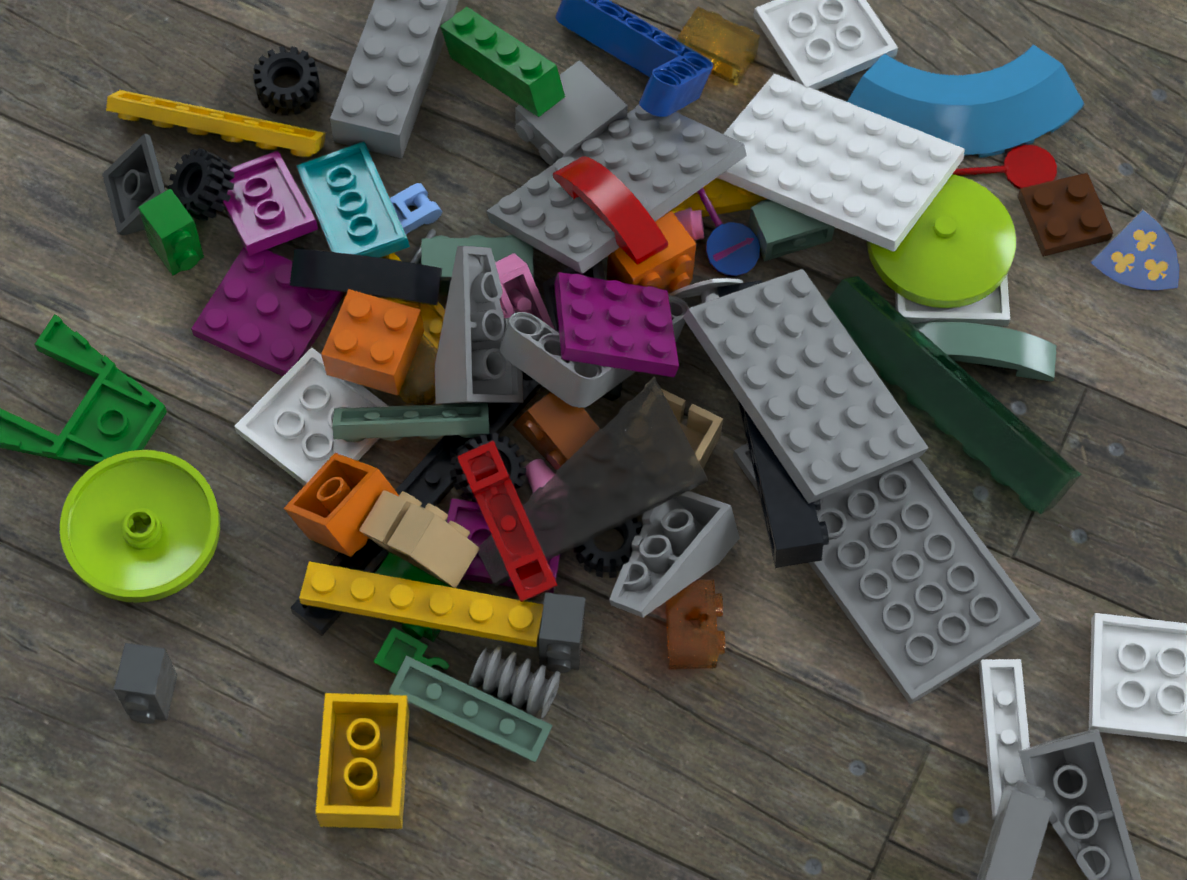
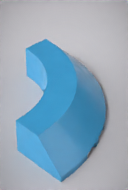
M1035 45L1004 66L968 75H944L922 71L896 61L884 53L862 76L847 101L850 104L965 149L964 155L978 154L979 158L1002 154L1005 149L1021 144L1030 145L1034 143L1036 138L1049 131L1053 133L1063 126L1084 106V102L1063 64Z

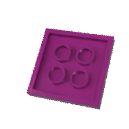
M243 247L191 329L193 336L284 376L313 346L345 293L291 287L289 284L293 261L268 250H263L249 256L245 247Z
M558 272L554 285L562 360L675 377L679 362L668 290L658 289L653 286L644 287L627 284L617 280L586 277L581 274Z

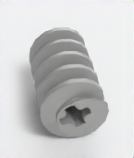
M498 645L491 653L487 652V648H485L474 666L469 686L477 689L483 684V692L490 696L498 689V699L503 702L508 701L513 695L512 706L520 709L527 703V713L532 716L542 709V720L550 709L558 691L560 672L556 671L548 680L545 679V665H541L535 673L530 672L531 659L527 658L520 666H517L516 652L513 651L504 660L501 658V645Z

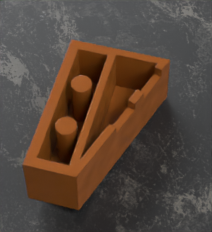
M552 392L529 408L513 424L521 435L571 485L578 499L583 503L588 502L591 507H594L596 503H600L636 473L583 407L571 406Z

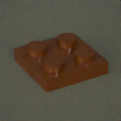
M1088 172L1019 190L1017 197L1042 257L1111 240L1114 232Z

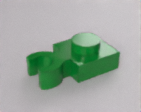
M392 627L373 662L397 675L406 656L430 667L439 666L444 670L449 668V664L442 658H425L423 655L428 645Z

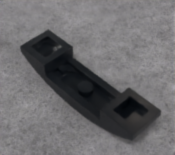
M294 249L289 286L344 293L351 289L375 297L437 306L442 268L370 256Z

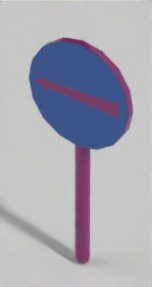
M701 188L697 193L716 226V229L711 232L706 242V255L709 263L716 271L727 276L736 277L746 274L755 266L759 259L760 245L757 236L750 228L741 223L729 222L722 224L706 192Z

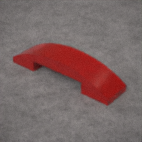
M582 156L553 173V179L573 199L580 197L614 232L617 245L637 265L669 247L662 231L640 201L621 180L602 164L589 157Z
M494 441L457 456L520 601L524 602L557 587L554 575Z

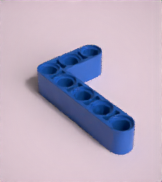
M561 0L555 16L561 25L649 77L639 101L643 110L658 117H667L700 98L713 68V63L708 58L610 0Z

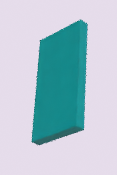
M364 141L296 165L331 252L381 258L410 247L407 236Z

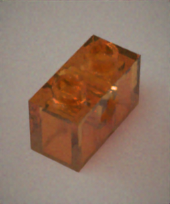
M695 580L665 602L669 669L716 668L718 656L725 654L724 630L717 631V617H723L722 593H715L714 580ZM698 620V625L701 628L693 629V624L690 621Z

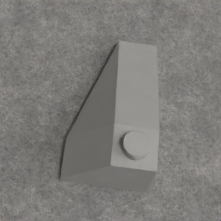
M457 246L435 361L436 404L523 403V371L506 360L500 352V345L509 318H504L500 298L503 290L491 248Z
M667 484L644 512L642 517L643 527L639 536H635L631 544L633 552L629 562L623 565L610 596L611 606L640 617H645L717 566L740 539L731 505Z
M1096 728L1060 737L1018 751L1027 783L1041 787L1042 790L1046 791L1044 797L1054 803L1049 821L1088 880H1141L1100 731Z

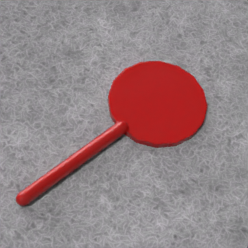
M1025 144L1017 146L1008 152L1002 166L956 169L953 174L962 176L1005 173L1007 180L1014 187L1021 189L1054 181L1057 175V164L1054 157L1046 149L1037 145Z

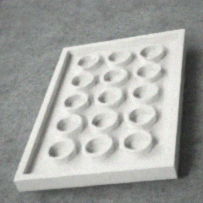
M774 73L724 133V135L743 143L747 156L717 178L895 252L962 162L965 149L813 88L805 87L800 83Z

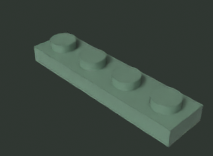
M488 403L334 408L333 440L343 439L347 442H359L365 438H383L388 441H396L403 437L421 436L424 439H437L443 435H460L464 438H474L481 434H489Z
M409 656L405 657L389 690L391 695H407L408 703L534 763L553 726Z

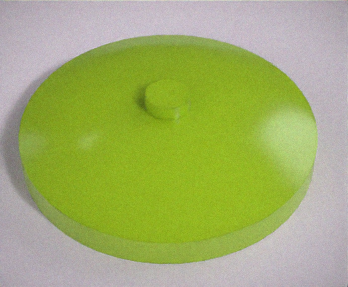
M952 174L895 252L867 241V249L876 272L896 293L921 305L936 308H955L980 301L1000 286L1007 276L1014 259L1016 233L1010 214L992 192L975 181Z
M155 450L123 452L94 465L76 482L69 492L60 518L62 548L75 574L95 592L123 602L155 601L175 594L187 587L209 564L217 548L220 535L219 508L214 493L206 479L196 468L183 459Z

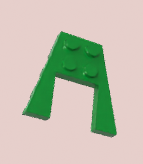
M54 314L35 342L37 351L96 378V380L59 436L0 408V448L91 467L104 459L123 452L143 450L167 413L165 405L132 377L126 376L116 367L113 361L107 356L101 355L77 331L71 330L63 323L59 316Z

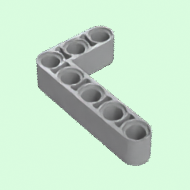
M668 295L675 342H677L685 323L683 316L689 306L683 299L674 295ZM517 312L511 315L500 345V352L506 360L564 402L574 407H587L636 372L562 360L559 332L538 317L526 312Z

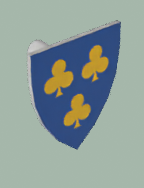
M1144 209L1090 261L1103 274L1129 287L1145 290L1178 288L1180 267L1176 249L1167 231Z

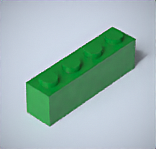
M465 7L440 26L451 59L537 117H540L565 98L556 64L470 8Z

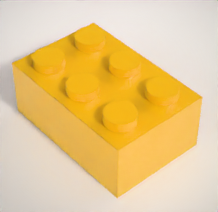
M325 693L315 812L320 827L402 829L410 714L407 695Z

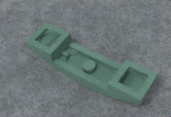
M967 322L916 323L908 325L904 361L941 366L943 359L1016 369L1017 377L1053 381L1057 345L1028 333L999 326Z

